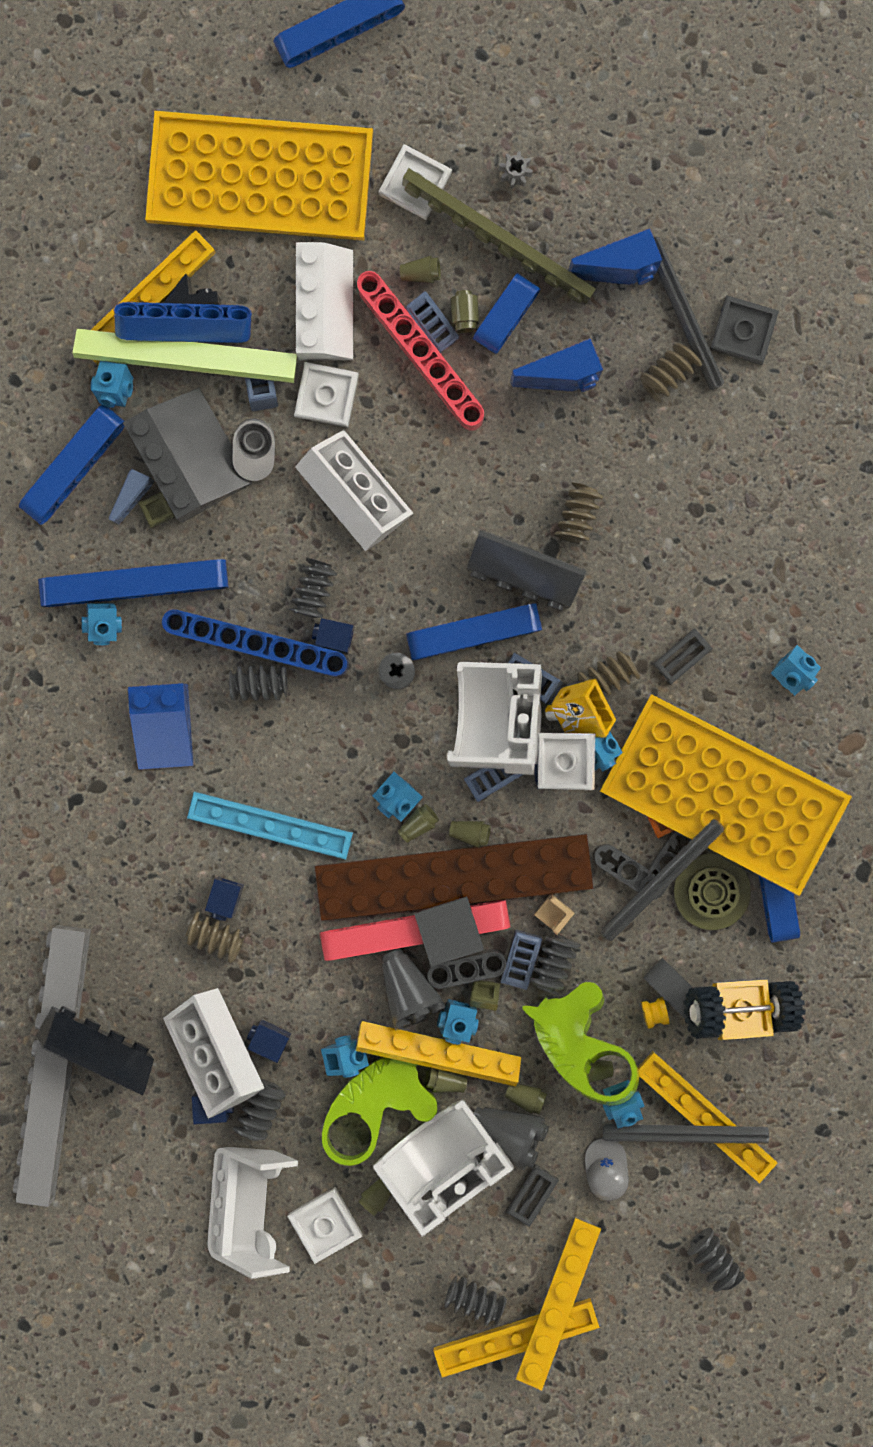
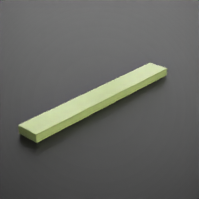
M77 329L73 347L74 358L294 383L297 354L198 342L122 340L115 333Z

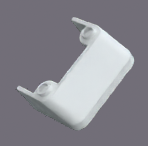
M238 1147L217 1149L214 1156L208 1229V1250L214 1259L251 1279L289 1272V1266L274 1259L276 1242L269 1233L263 1231L267 1179L277 1178L282 1168L298 1166V1160L274 1150Z

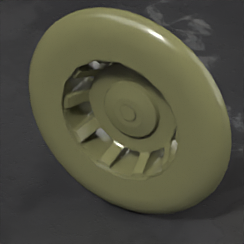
M711 853L698 856L675 881L674 897L677 908L688 922L702 929L719 930L731 926L743 916L750 902L751 888L746 872L739 864L720 854ZM709 871H715V876H710ZM722 873L727 875L725 880L721 878ZM704 874L705 878L699 881L698 877ZM730 882H731L732 885H733V888H732V889H730V887H729V883H730ZM694 883L698 884L696 891H693ZM693 896H697L699 901L694 902ZM728 904V906L723 910L722 907ZM701 905L706 907L704 911L699 909ZM717 909V913H711V910Z

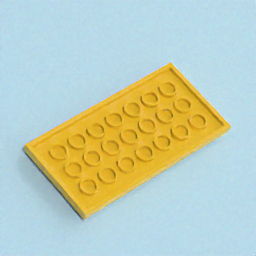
M154 111L145 220L147 223L364 241L373 128Z
M652 694L622 748L623 753L618 756L615 761L616 764L613 765L600 792L691 840L713 819H716L723 825L724 831L707 847L708 849L798 896L801 895L852 796Z

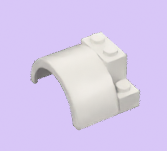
M459 662L457 665L459 688L458 726L454 751H448L447 755L449 765L451 767L505 769V773L534 775V764H538V733L541 732L542 720L540 704L541 665Z
M459 1100L438 1112L432 1120L424 1122L400 1140L375 1163L374 1170L421 1236H424L472 1197L512 1171L514 1165L499 1144L494 1143L466 1102ZM484 1153V1158L480 1160L478 1155ZM431 1190L433 1198L422 1200L421 1198Z

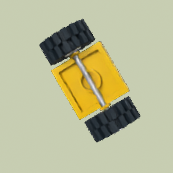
M768 980L713 983L712 986L693 987L685 995L687 999L684 1000V1005L686 1006L684 1014L687 1017L685 1023L688 1024V1032H691V1036L695 1037V1039L718 1037V1040L766 1037L774 1036L773 1031L774 1033L798 1031L802 1027L801 1023H804L805 1020L802 1015H805V1010L802 1008V1005H805L804 1000H801L803 996L802 991H798L799 986L795 985L793 981L768 983Z

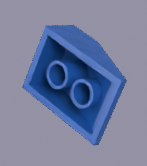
M647 229L572 258L568 271L586 281L628 285L638 282L639 285H642L654 279L653 276L656 275L662 258L651 229Z
M588 339L512 370L510 383L512 387L572 392L580 389L581 392H585L596 387L595 382L599 381L603 368L591 339Z
M188 684L128 687L129 713L138 770L194 766Z

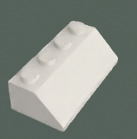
M296 242V354L299 360H353V250L324 242Z
M344 430L312 447L295 466L365 551L382 541L413 514Z
M218 988L193 995L163 1018L208 1118L251 1098L264 1089Z

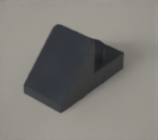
M185 274L164 303L221 305V300L217 291H212V289L208 288L199 289L196 291V294H192L190 278Z

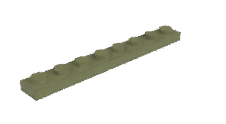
M410 168L404 174L402 185L409 195L414 198H419L420 196L437 213L445 212L452 217L451 221L461 228L468 227L474 231V235L480 241L493 243L498 247L497 250L505 257L512 258L513 256L522 262L521 266L531 273L538 272L545 277L544 281L554 288L561 287L567 291L568 297L573 301L588 303L596 288Z

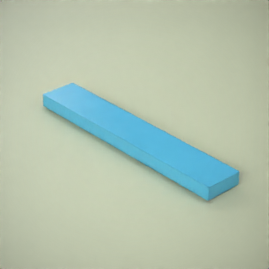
M199 792L193 793L187 819L345 860L347 859L353 832Z

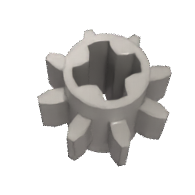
M520 151L514 156H510L507 153L505 157L506 164L499 163V170L505 172L501 176V182L507 180L511 184V189L517 184H521L523 187L526 186L525 176L532 177L533 173L532 169L526 168L530 165L531 159L521 157Z

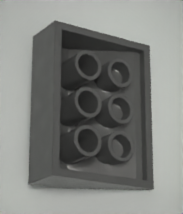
M200 388L150 407L123 422L176 519L181 523L253 484L252 481L242 478L235 471L232 461L233 447Z
M483 530L479 531L467 566V570L472 571L470 576L476 579L486 581L487 578L497 581L496 586L507 591H511L512 588L523 591L521 596L533 601H537L539 597L548 601L547 606L559 611H563V608L569 609L587 572L584 569Z

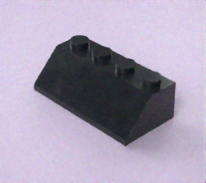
M54 1006L51 1007L36 1034L42 1048L143 1096L154 1058L148 1053L149 1048L137 1041L132 1045L124 1041V1035L114 1030H110L107 1033L100 1029L101 1024L90 1018H86L85 1021L75 1017L77 1014L75 1011L65 1006H61L60 1009Z

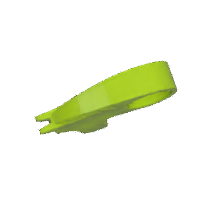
M584 982L563 998L549 1000L545 997L538 1007L523 1006L524 1012L534 1021L538 1040L549 1060L563 1079L577 1092L590 1100L608 1106L620 1105L634 1095L639 1084V1072L632 1056L621 1047L586 1035L591 1025V1015L602 1008L605 1000L602 990L598 985L592 982ZM607 1055L619 1056L626 1060L632 1072L627 1088L614 1096H604L595 1092L591 1088L589 1076L587 1075L592 1067L590 1064H594L599 1058Z
M381 1057L362 1069L358 1075L349 1080L341 1089L327 1113L322 1130L323 1148L333 1161L341 1165L352 1166L367 1160L376 1147L383 1111L387 1107L399 1111L410 1110L413 1116L422 1122H428L434 1118L437 1113V1099L420 1081L417 1064ZM348 1112L361 1115V1118L368 1124L372 1136L369 1146L360 1154L352 1156L339 1153L332 1146L329 1139L331 1124L337 1118L347 1115Z

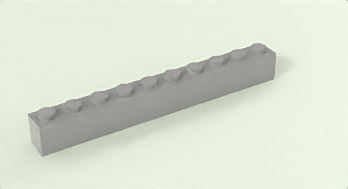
M57 925L52 928V931L48 932L46 947L50 948L49 956L45 958L42 974L46 975L45 986L42 985L39 992V1002H42L41 1013L37 1014L35 1029H40L52 1006L58 1009L61 1006H65L77 1013L75 1017L79 1019L91 929ZM37 1039L34 1040L31 1051L35 1061L34 1067L30 1068L28 1074V1084H31L30 1095L27 1094L24 1103V1111H28L27 1121L23 1122L20 1137L24 1139L23 1149L19 1150L17 1156V1166H20V1173L15 1178L13 1193H17L16 1203L49 1207L55 1200L73 1062L42 1048Z

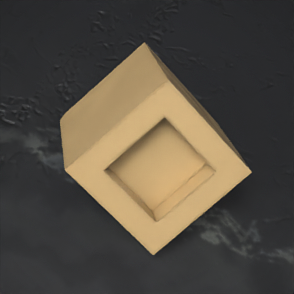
M550 894L534 913L555 934H558L575 914L572 909L553 894Z

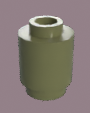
M470 290L457 291L455 293L456 296L450 298L452 325L455 326V332H475L479 324L478 296L473 295Z

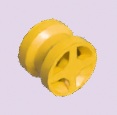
M663 997L657 998L655 1002L651 1003L648 1001L641 1002L647 1029L654 1028L655 1024H669V1016Z

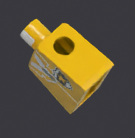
M596 679L563 687L552 704L548 705L545 710L546 718L549 721H559L565 733L595 734V737L604 738L608 735L616 721Z

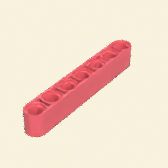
M373 271L362 273L357 280V287L362 300L461 426L467 430L478 429L484 420V409L382 278ZM367 282H375L378 285L373 292H367L363 289L364 284ZM384 303H390L394 306V310L389 314L382 313L379 309ZM402 324L411 327V332L407 335H400L396 330ZM418 346H425L428 349V353L423 357L416 356L413 351ZM435 367H440L446 373L442 378L436 379L431 376V370ZM454 388L459 389L462 392V397L458 400H451L447 396L448 391ZM475 410L478 412V420L475 422L467 421L464 418L466 411Z
M506 900L470 905L479 934L511 927ZM415 915L319 933L325 961L424 944Z

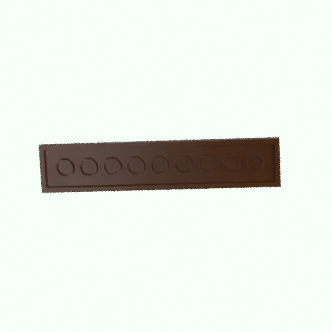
M587 834L487 845V847L480 846V848L468 847L315 865L321 921L426 909L466 896L469 903L594 889Z

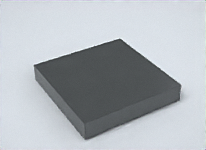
M726 295L710 350L762 365L779 311Z
M467 896L414 913L431 967L484 950Z

